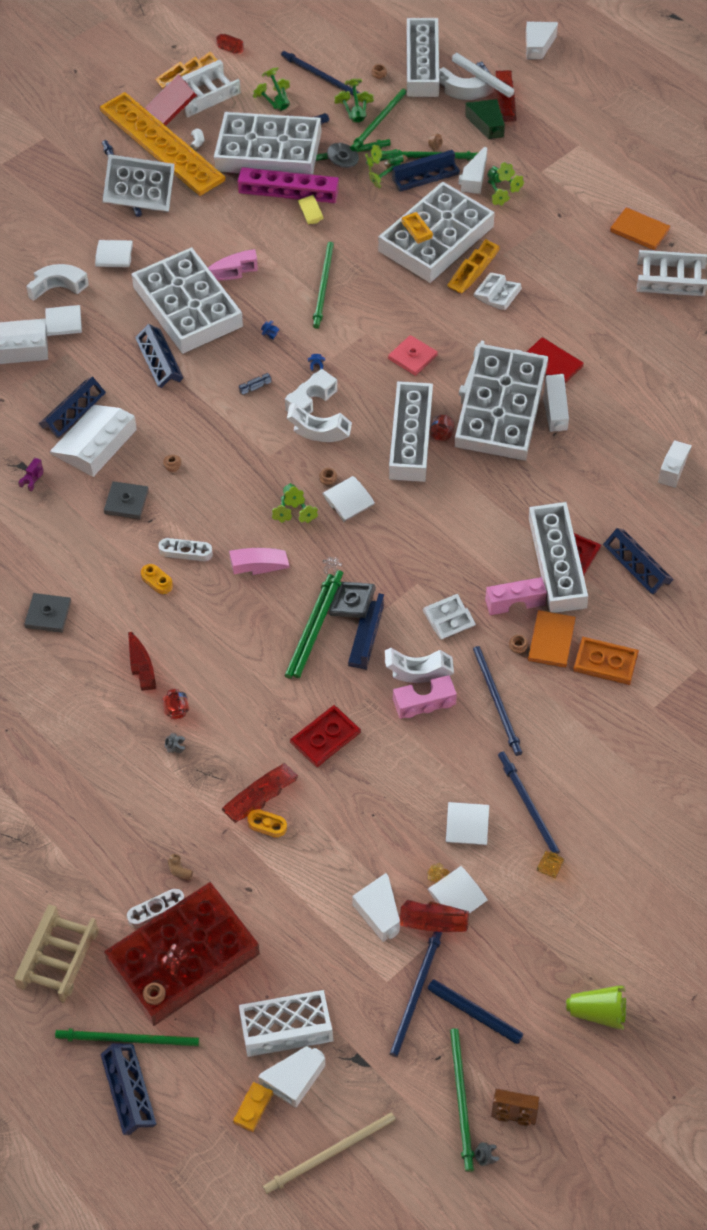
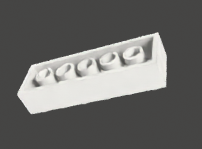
M407 18V97H439L438 18Z
M397 381L389 463L390 480L426 481L433 384Z
M567 502L529 507V523L541 577L547 591L546 600L549 612L557 613L587 608L588 593Z

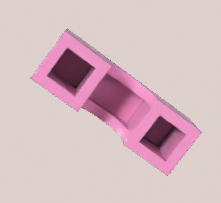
M540 577L486 587L485 601L489 614L495 615L508 612L509 607L516 602H525L527 609L545 606L547 591L543 579Z
M450 675L432 679L430 684L431 693L428 695L417 694L412 685L393 689V702L399 718H411L417 714L431 713L437 709L450 708L456 705L457 694Z

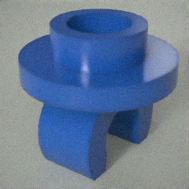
M272 320L270 322L266 321L261 327L263 331L261 335L265 336L267 334L269 338L274 339L279 328L273 325L274 322Z
M312 354L308 358V362L311 363L310 370L313 371V366L316 364L320 366V370L323 369L322 362L325 361V357H322L321 354Z

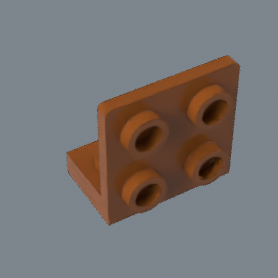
M495 1089L491 1117L501 1122L515 1121L522 1126L535 1125L539 1108V1097Z

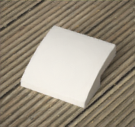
M99 240L95 267H129L133 241Z
M490 272L475 291L474 297L492 307L506 310L521 291V283L506 281L505 275Z
M80 305L46 308L47 336L82 333Z
M354 476L323 492L326 501L332 509L335 508L343 522L375 504L372 497Z
M458 594L423 608L429 623L441 640L476 625L468 608L465 609Z
M448 802L446 842L487 845L489 805Z
M462 866L428 888L438 907L441 906L452 924L458 922L488 901L481 889Z

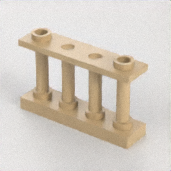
M48 904L14 977L16 986L25 990L28 983L40 984L58 990L60 1001L65 1002L67 996H70L73 992V982L92 940L97 938L99 928L97 927L96 919L91 918L88 926H84L60 918L57 907ZM59 926L84 935L78 945L53 937L51 932L54 927ZM52 945L74 952L75 955L70 964L43 955L44 947ZM42 963L67 973L63 982H59L34 974L36 965Z

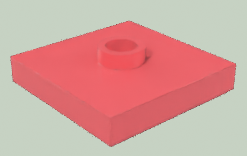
M409 335L388 355V359L416 376L437 356L438 351Z

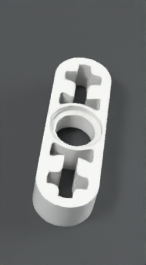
M164 538L158 545L159 552L164 557L208 561L213 556L212 546L207 542ZM183 547H189L191 549L189 552L186 553L181 551Z
M171 889L131 908L127 913L129 925L133 928H141L181 909L185 904L183 892L179 889ZM172 897L178 898L179 902L175 903V901H172ZM164 900H166V904H168L167 908L165 907ZM159 904L162 906V909L158 913H153L150 910L151 906ZM145 909H147L148 917H146V913H144ZM134 915L140 916V920L134 919Z

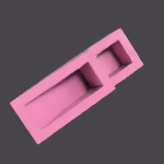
M253 249L230 255L215 262L208 269L217 281L242 278V273L258 271L256 251Z
M246 548L229 551L234 574L252 571V574L256 575L289 568V562L284 550Z

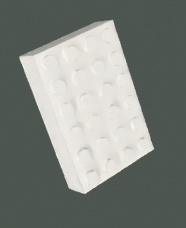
M225 112L214 154L215 168L220 172L240 173L241 167L313 175L322 133L321 119Z
M441 182L378 237V251L431 283L494 227L495 212L448 184ZM417 212L433 233V238L417 244L402 224V217Z
M189 248L132 273L134 289L182 354L243 327L241 310L193 248Z
M478 343L456 431L455 447L526 461L546 374L548 356Z

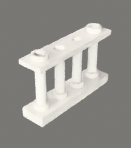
M217 60L182 76L198 97L185 107L186 117H190L241 93L240 80L237 79L230 82L225 77L221 60ZM219 78L224 86L217 88L211 81ZM205 84L211 92L203 94L197 87Z
M639 250L637 264L643 265V275L638 276L637 292L705 296L707 279H701V269L706 267L707 254ZM650 265L660 266V276H650ZM667 266L677 267V277H667ZM684 267L694 268V279L684 278Z

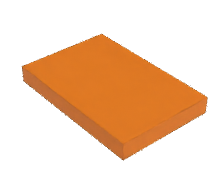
M626 207L611 226L610 232L655 251L669 232L670 225Z
M538 610L528 661L566 668L576 617Z
M582 636L573 671L630 685L639 650Z

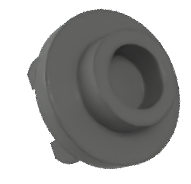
M175 733L167 736L165 739L167 752L173 753L175 751L182 753L185 747L179 744H182L185 738L177 736Z
M485 1142L478 1145L475 1150V1158L481 1166L494 1164L499 1160V1157L491 1155V1152L497 1148L496 1145H489Z

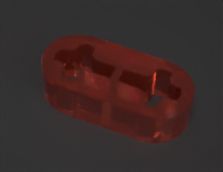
M220 34L216 37L218 48L234 54H240L244 51V43L241 39L227 34Z

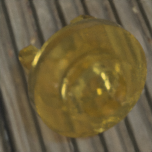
M441 863L432 864L427 871L428 880L437 883L442 879L441 874L447 876L450 872L443 868Z

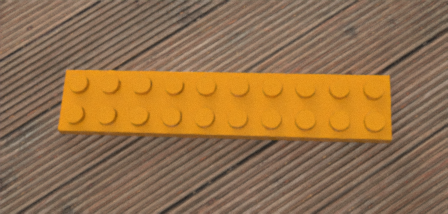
M126 92L100 106V111L159 162L175 164L174 175L199 196L225 181V176Z

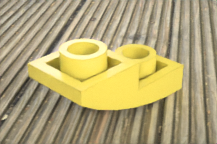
M314 195L298 200L308 224H316L324 219Z

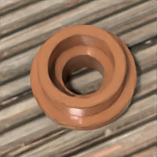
M376 64L373 66L371 74L373 77L381 79L387 75V69L382 64Z
M440 134L430 136L429 147L433 150H438L442 146L443 139Z
M168 455L164 458L163 465L168 471L175 472L181 466V459L177 455Z
M325 468L321 471L319 480L324 485H332L337 481V473L332 468Z
M514 635L509 641V648L515 653H523L528 648V641L523 635Z
M158 983L148 984L143 991L145 1001L152 1005L161 1003L165 998L164 987ZM153 992L158 993L156 997L150 996Z

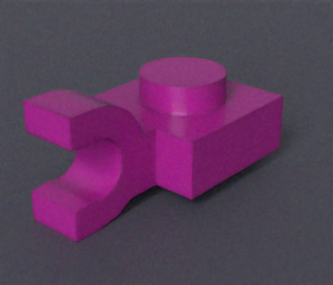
M36 457L25 470L26 475L18 482L21 488L28 484V490L31 492L35 487V482L38 478L42 477L44 472L41 459Z

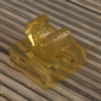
M545 851L537 871L556 879L564 863V858L552 851Z

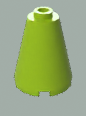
M618 985L571 994V998H567L566 1010L570 1011V1015L573 1017L623 1030L624 1026L621 1022L626 1020V998L622 997V992H626L625 986Z

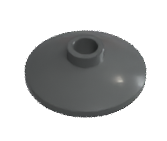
M334 143L327 150L330 161L343 168L354 167L358 163L359 155L357 151H351V146L345 143Z

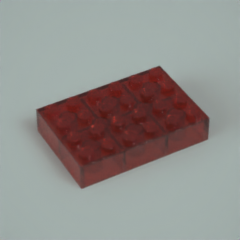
M209 882L105 950L104 955L107 964L151 1024L155 1026L260 955L259 943L213 884ZM150 983H158L164 987L165 998L159 1004H149L143 997V991ZM153 992L150 996L156 997L158 993Z

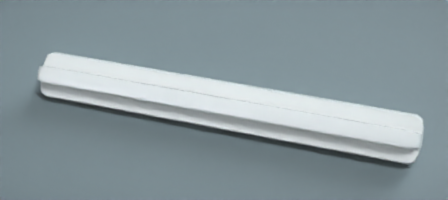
M455 53L452 56L454 63L507 97L514 95L512 87L462 55Z

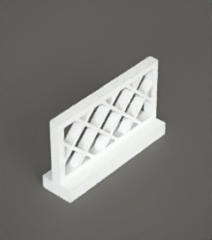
M324 990L239 1005L247 1057L333 1042L332 1025ZM321 998V1004L317 1009L308 1004L312 999ZM296 1002L301 1006L294 1012L287 1008L290 1003ZM275 1006L279 1010L272 1016L266 1012L269 1007ZM304 1008L313 1012L308 1020L299 1015ZM254 1010L258 1014L251 1020L245 1016L244 1011ZM283 1012L292 1016L287 1023L278 1019ZM262 1015L270 1019L265 1027L256 1023ZM318 1015L324 1018L326 1023L316 1025L312 1021ZM295 1019L304 1023L301 1028L295 1029L291 1027ZM274 1023L283 1027L280 1032L274 1033L269 1029ZM252 1027L261 1031L258 1036L248 1037V1032Z

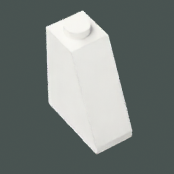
M527 22L526 59H542L557 37L558 22Z
M564 374L547 375L545 378L543 400L550 432L568 430L569 415Z
M385 873L352 896V905L382 942L388 938H394L400 930V919L389 876Z
M306 1046L259 1075V1085L272 1090L273 1094L296 1108L326 1066L324 1054L316 1048L311 1049Z

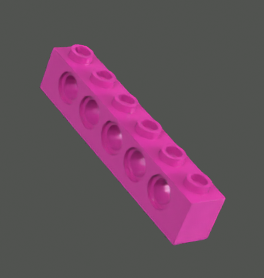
M241 167L238 178V192L242 194L298 200L314 195L317 202L336 203L339 191V177Z

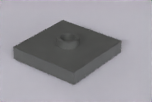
M113 481L105 504L104 514L140 519L149 491L148 486Z
M341 582L342 584L337 588L329 609L330 616L366 618L376 589L375 584Z
M33 593L24 624L25 628L63 633L71 598Z

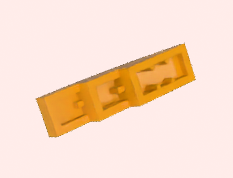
M210 51L199 60L195 56L185 64L180 61L155 80L164 89L166 84L171 82L178 74L182 77L217 61V58Z
M485 239L479 249H475L469 259L463 261L447 287L460 294L465 292L490 264L500 250V246Z

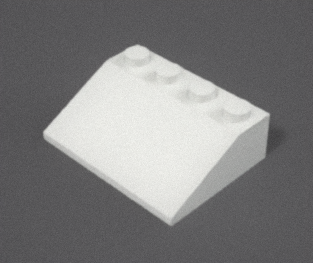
M109 154L103 203L169 212L175 164Z
M46 319L0 322V364L48 360Z
M93 405L53 447L50 454L94 477L137 430L135 416L121 408Z

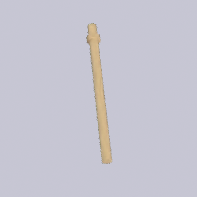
M391 1112L283 1175L274 1176V1180L263 1185L264 1191L268 1194L277 1188L282 1189L287 1182L396 1120L395 1116Z

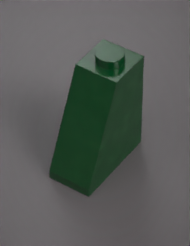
M497 99L466 103V118L487 139L504 137L505 124Z

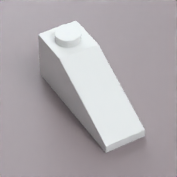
M484 147L464 167L463 175H459L458 185H461V192L481 193L487 160V147Z
M674 440L660 469L658 483L676 488L692 445Z

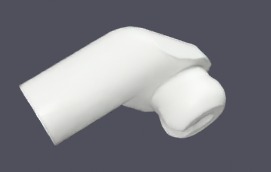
M195 129L191 133V135H194L193 138L195 140L191 143L190 147L195 151L205 141L203 132L200 129Z

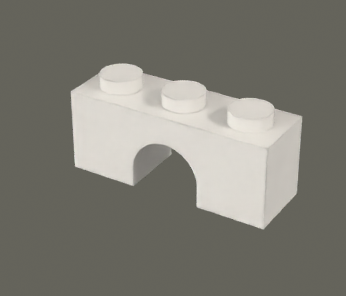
M323 369L319 370L305 383L300 384L293 393L287 395L285 398V410L288 412L290 404L295 402L307 413L311 414L313 412V400L311 397H320L324 401L329 399L337 392V379Z

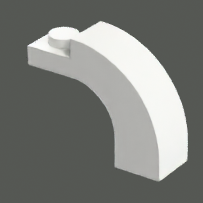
M444 67L439 70V83L445 87V94L453 98L476 100L494 92L492 86L478 77L459 78Z
M56 264L36 271L34 273L35 280L31 281L26 287L28 297L34 301L45 291L54 287H64L75 294H79L89 286L87 273L72 265Z
M295 402L289 406L287 419L295 425L294 432L302 437L313 441L335 442L343 440L350 435L352 422L341 413L328 418H319L310 415Z
M393 648L385 650L386 667L393 671V678L409 683L431 682L435 678L454 674L452 656L441 650L420 658L405 656Z

